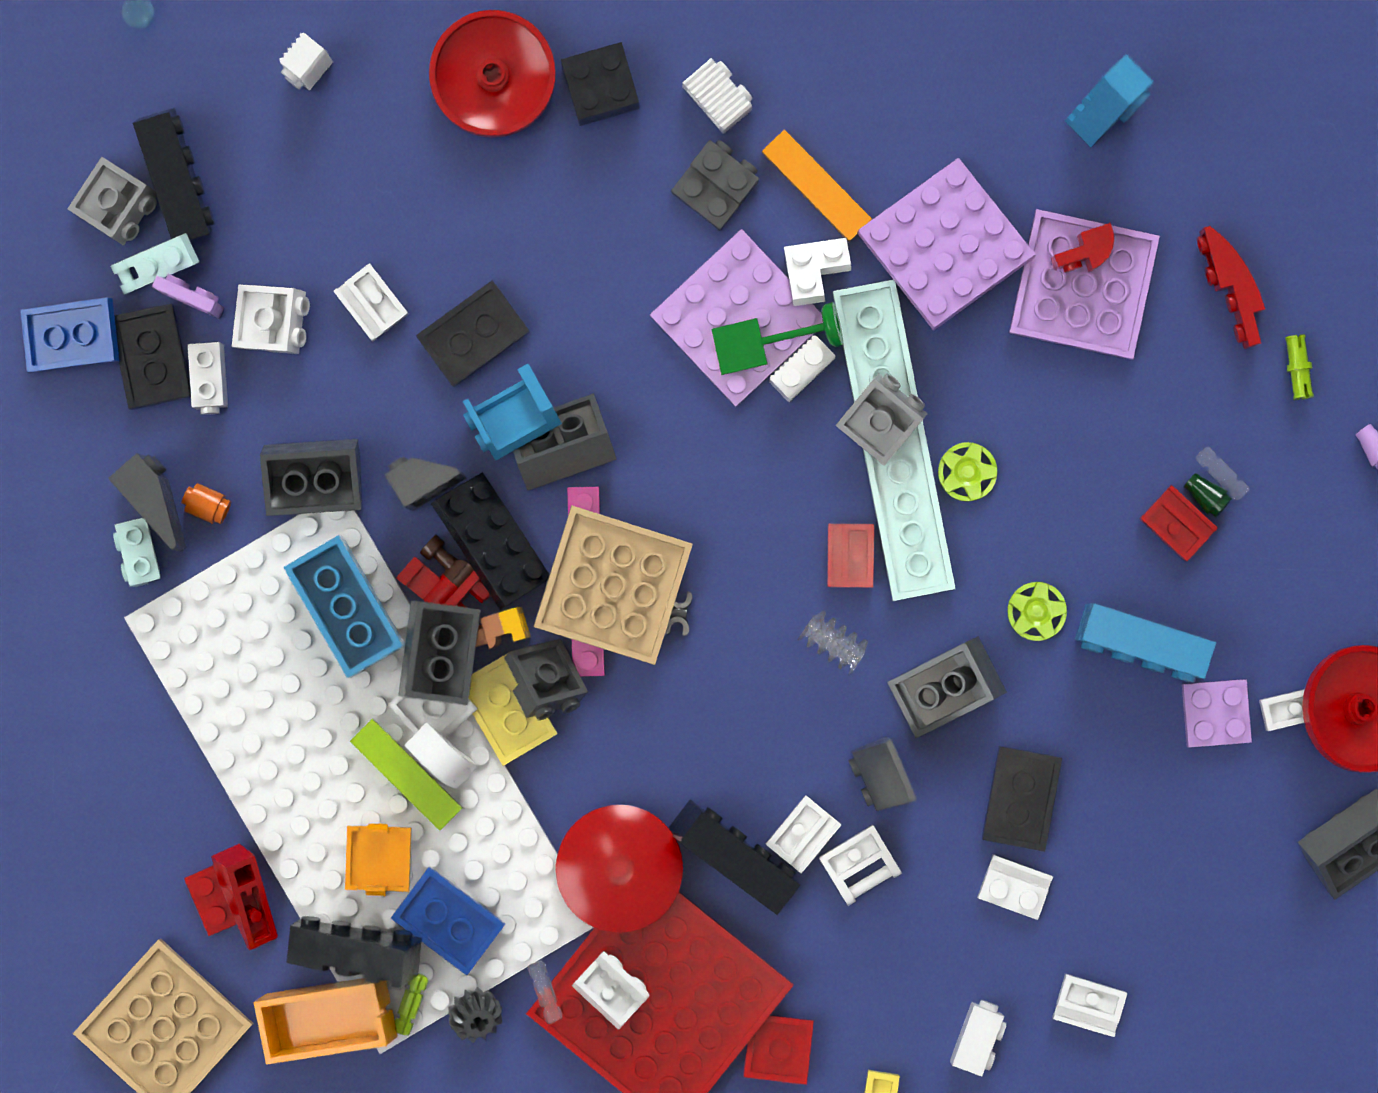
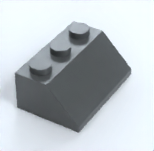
M594 393L554 407L562 424L513 451L527 491L617 460Z
M358 439L269 444L263 446L260 453L266 516L361 510V461Z
M404 456L388 466L390 471L384 474L404 508L411 511L418 509L466 479L464 473L457 468L416 458L408 460Z
M411 601L398 696L468 705L480 609Z
M1377 789L1360 797L1356 803L1341 813L1335 814L1328 822L1309 832L1303 839L1298 841L1306 860L1334 900L1378 871Z

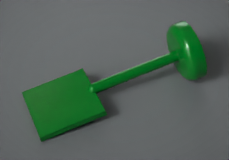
M834 302L827 303L822 307L823 323L766 337L761 336L758 318L711 329L721 375L768 365L764 345L825 331L831 346L843 345L841 324Z

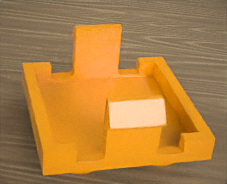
M368 823V826L348 825L345 890H365L367 896H386V891L409 892L412 827H388V824Z

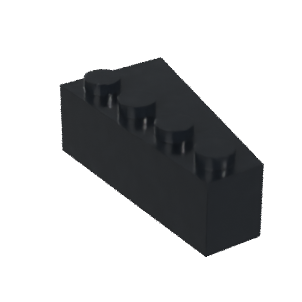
M175 108L137 119L133 122V126L171 239L184 233L187 234L189 240L210 234L212 231L211 225L215 224L213 214L209 206H204L201 196L205 194L200 177L195 176L192 164H195L190 146H186L183 137L185 133L180 116L176 114Z
M690 799L669 826L676 840L778 916L800 887V884L793 878L796 872L783 862L778 866L769 860L772 854L759 844H756L753 848L745 841L747 836L733 825L730 829L721 823L723 818L709 807L706 810L702 809Z
M303 916L290 925L287 963L319 971H327L330 967H334L337 975L350 977L364 974L366 975L365 981L375 984L380 981L390 980V987L397 989L403 988L418 976L422 938L413 937L410 931L395 930L393 933L381 932V927L372 925L363 926L361 929L351 927V923L346 921H333L332 924L320 922V918L314 916Z

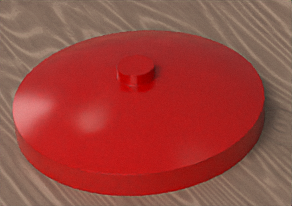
M483 10L460 18L441 35L430 59L429 80L436 103L443 114L454 125L470 134L496 138L518 133L533 124L542 115L554 92L556 69L553 54L547 40L532 23L521 16L507 11Z
M1350 646L1329 654L1313 670L1304 691L1303 719L1312 743L1329 762L1347 771L1360 773L1378 771V647Z
M629 805L605 806L581 817L563 838L556 859L557 884L567 906L583 922L607 932H631L647 927L657 921L675 901L683 876L681 851L670 829L652 813Z

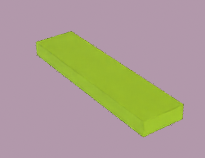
M371 719L350 740L439 831L463 808L374 719Z

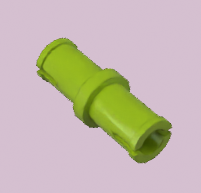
M1300 334L1299 337L1297 335L1285 337L1289 365L1286 368L1287 372L1291 374L1293 400H1300V398L1304 400L1314 397L1310 370L1313 368L1312 362H1308L1305 334Z

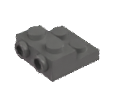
M709 140L692 161L687 171L672 188L671 193L720 231L758 184L759 178L755 175L758 170L745 159L739 163L730 156L733 150L721 140H718L716 144Z
M561 639L509 651L504 657L518 684L513 692L526 718L536 716L537 720H544L553 715L555 710L559 709L564 714L570 713L580 706L579 702L588 693Z

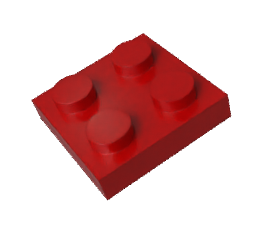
M769 1015L747 1043L744 1077L807 1085L814 1020Z

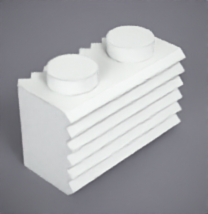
M300 33V38H296V43H292V48H288V53H284V58H280V63L284 67L281 73L297 89L300 90L304 86L310 91L333 63V60L324 48L305 33Z
M710 58L682 82V87L719 130L725 134L752 110L750 101L753 98L741 84L736 87L729 79L732 73L722 61L716 64Z
M812 336L811 340H807L806 344H803L802 348L797 350V353H793V356L789 357L788 362H784L783 366L779 367V371H775L774 375H770V383L790 402L836 356L817 336Z

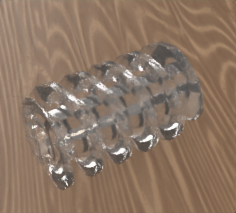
M822 610L812 616L797 641L799 642L807 636V648H811L816 643L819 644L817 654L820 656L828 650L827 661L832 662L837 657L840 658L838 668L841 670L849 664L848 675L850 676L864 656L868 640L864 638L856 644L858 633L852 632L846 637L847 626L843 624L838 629H835L837 619L834 617L825 623L826 612Z

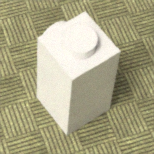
M220 342L188 344L192 408L200 409L202 415L219 414L220 408L228 407L224 345Z
M981 1000L980 1004L971 1002L950 1059L952 1066L979 1076H983L985 1069L988 1071L991 1069L996 1054L992 1052L995 1040L1000 1041L1002 1039L1007 1024L1003 1022L1004 1016L1002 1013L997 1011L999 1006L985 1000Z

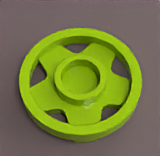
M971 442L957 444L948 449L940 460L938 467L940 484L944 491L954 499L966 502L981 499L995 485L997 479L996 461L993 455L979 444ZM968 448L963 456L954 453L958 449ZM982 453L986 455L991 465L982 463ZM944 464L951 471L945 480L943 476ZM991 479L987 488L982 492L981 482ZM963 488L968 496H962L953 491Z
M1031 582L1019 587L1013 593L1008 603L1007 615L1010 625L1017 634L1028 640L1042 641L1053 637L1062 629L1067 617V606L1064 597L1055 587L1044 582ZM1034 587L1030 596L1020 594L1024 590ZM1048 590L1053 592L1059 601H1051ZM1013 607L1020 612L1016 622L1013 618ZM1061 616L1058 625L1053 628L1052 619ZM1035 628L1041 636H1033L1025 632Z

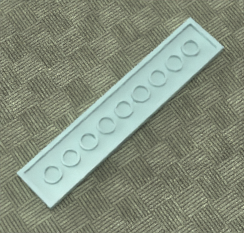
M888 280L833 291L834 303L843 334V349L853 401L855 402L878 373L883 377L886 374L894 377L901 385L899 390L907 397L910 394L918 397L896 282ZM922 420L885 466L863 449L893 601L955 589Z

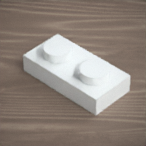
M1305 689L1259 700L1266 731L1304 723L1303 696Z

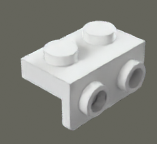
M602 952L576 980L572 987L619 1030L650 994L646 991V986L640 979L631 977L622 969V963L615 956Z

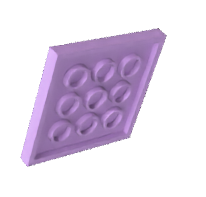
M959 158L858 230L860 238L933 331L1035 258L1033 250Z
M1036 209L1028 241L1029 247L1035 253V258L1023 266L1009 333L1133 360L1160 236L1112 226L1114 246L1111 254L1097 269L1088 272L1085 261H1082L1083 267L1064 273L1063 268L1054 270L1051 258L1056 254L1079 247L1077 236L1081 232L1105 224Z
M742 229L650 314V317L735 407L813 334L764 345L768 365L721 375L711 329L758 318L761 336L766 337L823 323L822 314L813 304L793 306L789 279Z

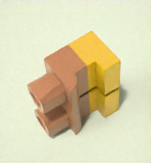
M515 607L480 618L482 625L478 626L476 647L488 644L489 649L496 648L501 644V636L507 634L512 635L513 642L530 638L531 635L522 607Z

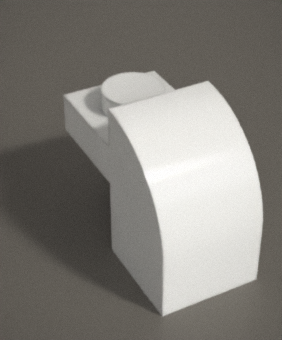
M427 722L404 745L433 775L445 785L451 786L455 790L468 780L471 773L477 767L470 758L456 749L442 733Z

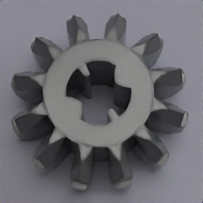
M479 987L473 993L465 990L462 998L454 997L455 1005L448 1007L449 1024L461 1040L468 1038V1040L474 1043L478 1037H481L486 1041L487 1034L497 1033L496 1025L503 1023L501 1016L502 1007L499 1001L496 1000L493 993L489 990L483 992Z

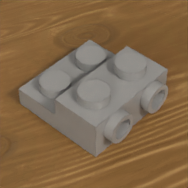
M101 157L71 202L68 210L124 246L127 241H132L138 235V224L144 214L148 215L155 209L157 204L155 198L157 195L152 188Z
M878 373L835 426L885 466L928 413L923 410L925 404L921 399L913 394L907 397L899 390L901 385L894 377L889 374L883 377Z

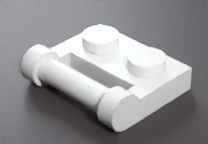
M873 825L819 857L848 906L856 902L855 898L891 876L896 878L902 874ZM878 859H883L886 864L885 866L849 888L844 882L845 879Z

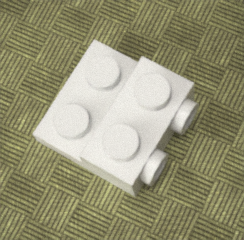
M238 285L232 347L299 354L300 347H303L306 343V332L302 328L303 316H306L310 309L309 299L305 297L306 292L295 288Z

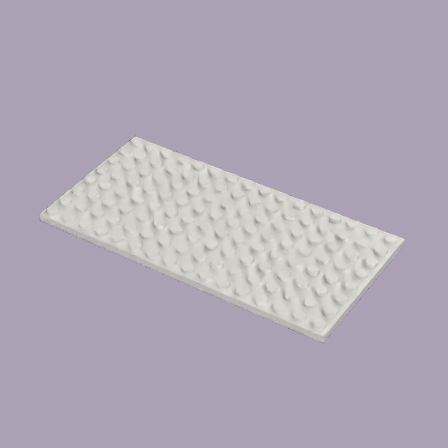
M355 510L305 513L295 516L124 617L300 919L303 916H314L320 918V922L332 924L333 921H346L351 923V927L361 929L363 926L372 925L381 927V932L393 933L395 930H405L393 921L391 917L430 866L506 923L468 975H465L423 942L421 943L418 973L426 976L428 983L425 991H421L423 998L416 1018L411 1021V1023H414L411 1033L408 1036L397 1033L398 1037L390 1044L376 1047L381 1054L446 1016L449 1012L448 1007L455 1005L454 997L462 998L465 990L473 993L479 987L485 992L594 927L579 919L562 898L556 878L557 852L506 765L502 766L473 714L446 737L456 749L470 758L477 766L468 780L455 790L453 787L445 785L404 746L414 734L388 706L399 693L405 647L352 678L346 677L283 567L332 538L341 535L344 537L404 643L406 642L411 604ZM371 719H374L463 807L440 831L350 742ZM368 823L388 824V827H412L409 892L386 891V896H367L365 890H345L348 825L368 826ZM330 967L337 982L365 978L366 976L360 974L345 977L337 975L335 968ZM387 980L391 1003L386 1006V1010L392 1009L395 1021L396 1017H400L398 1010L405 989H409L410 985L406 984L403 988L397 989L390 987L391 981Z

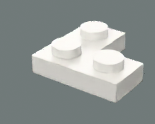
M846 238L784 247L793 306L825 302L821 275L851 271Z

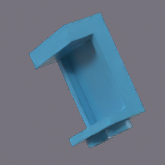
M529 364L517 369L523 380L477 406H473L469 399L463 401L468 411L463 414L466 422L472 431L476 428L479 431V434L474 436L483 453L488 450L490 451L495 461L562 424Z

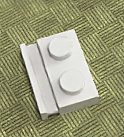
M370 263L349 278L342 286L334 290V293L373 342L409 315Z
M805 795L766 842V845L802 874L841 824Z
M992 855L977 898L1038 920L1053 876Z
M1065 974L1052 1018L1115 1037L1117 1024H1119L1127 992Z

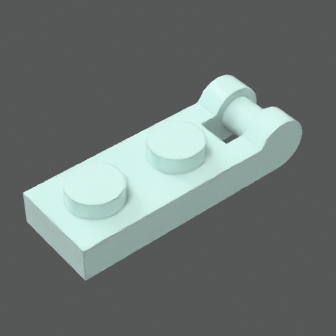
M184 233L111 265L114 275L118 274L123 284L120 287L125 295L154 282L156 276L164 278L167 274L171 275L198 263L199 260L187 234ZM133 266L139 276L136 279L133 278L129 270Z

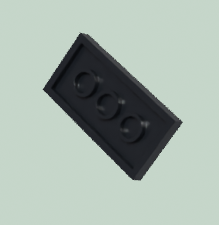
M483 472L431 503L500 610L548 581L550 574Z

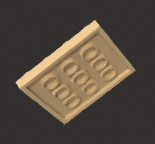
M571 506L533 627L655 665L693 544Z
M160 938L73 1034L137 1093H191L254 1023Z

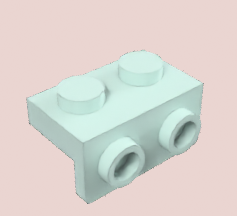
M144 518L115 524L116 533H113L117 551L122 553L124 563L121 564V571L125 582H129V586L138 587L146 585L150 581L160 579L161 575L149 525Z

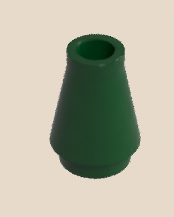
M1197 473L1184 485V488L1191 493L1206 514L1211 513L1215 518L1232 500L1227 494L1228 490L1201 477Z

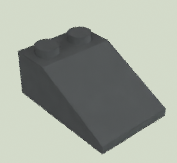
M136 453L108 479L171 550L182 552L187 547L170 483L163 474L166 468L155 456L151 457L149 454L145 456Z
M978 636L887 682L915 738L1007 693Z
M883 737L851 751L853 758L848 761L855 777L861 776L866 787L862 788L861 792L868 807L874 805L875 810L879 811L917 800L891 739Z

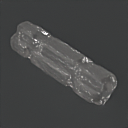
M1205 447L1196 456V461L1203 468L1207 466L1209 468L1207 472L1224 489L1227 487L1229 489L1228 493L1235 500H1240L1249 491V486L1242 479L1238 481L1236 479L1238 475L1221 458L1218 460L1215 457L1217 454L1210 447Z
M538 961L530 964L528 971L530 977L534 978L533 986L540 1006L544 1007L543 1015L547 1023H554L561 1020L562 1013L560 1007L556 1006L557 998L550 978L546 976L547 969L545 963Z

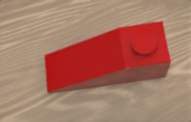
M241 844L212 855L211 858L219 885L247 948L252 950L278 938L255 855Z

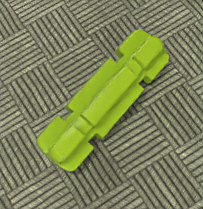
M418 973V976L407 984L410 987L405 989L398 1010L400 1017L395 1019L396 1033L408 1036L411 1033L414 1024L411 1021L416 1018L423 998L421 991H425L428 983V978Z

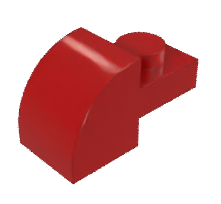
M1111 223L1081 232L1077 236L1079 247L1056 254L1051 258L1054 270L1063 268L1064 273L1071 272L1083 267L1082 261H1085L1088 272L1097 269L1107 260L1114 246V232Z

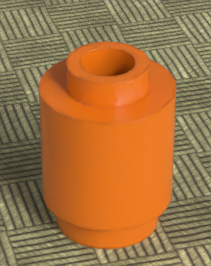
M199 483L194 488L190 486L187 488L181 502L185 505L184 511L211 524L214 522L222 524L231 506V501L225 499L226 496Z

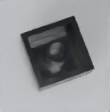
M622 42L561 59L579 126L640 109Z

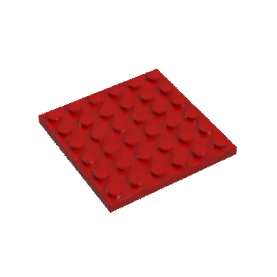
M678 892L675 901L668 911L647 927L625 933L607 932L594 928L526 1014L622 1093H708L794 984L682 893ZM602 952L615 956L622 963V969L631 977L640 979L646 986V991L650 994L619 1030L572 987L576 980Z

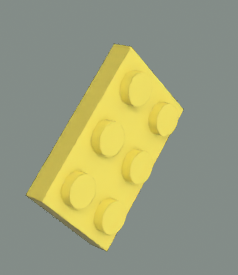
M507 654L473 673L469 692L470 701L478 708L473 713V716L502 766L558 734L549 717L540 721L537 720L536 716L526 718L513 692L518 684L504 658Z

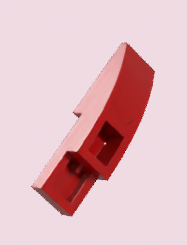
M1211 226L1204 227L1199 231L1200 236L1197 237V245L1200 254L1206 255L1208 267H1205L1207 282L1210 286L1214 285L1215 292L1228 289L1229 294L1225 295V300L1229 312H1234L1237 324L1233 326L1237 342L1242 343L1244 349L1261 344V339L1254 314L1265 310V306L1256 282L1245 262L1231 244Z

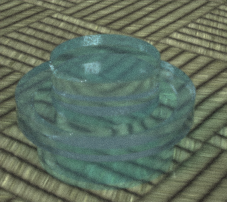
M127 0L122 7V16L131 27L143 28L152 21L154 8L149 0Z

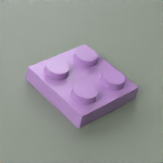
M167 274L166 279L156 276L152 288L163 295L220 319L224 307L217 303L219 297L215 296V294L196 287L195 292L189 290V284L170 274Z
M1247 679L1182 684L1187 747L1252 743Z

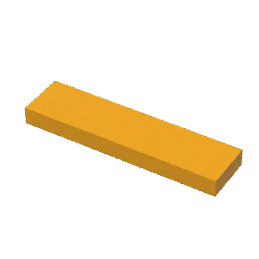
M785 129L762 150V154L848 242L858 234V230L872 220Z

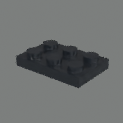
M492 280L425 328L416 337L451 385L455 387L530 331Z
M173 304L114 315L119 365L128 409L132 410L191 397L190 383Z
M999 746L982 840L1045 852L1062 758Z

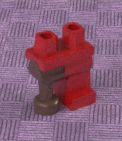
M437 534L427 542L420 551V554L427 560L435 558L445 569L442 575L439 577L419 558L414 556L396 577L397 580L407 586L421 599L429 603L468 608L462 602L469 594L482 604L491 596L470 563L465 560H458L443 549L445 542Z

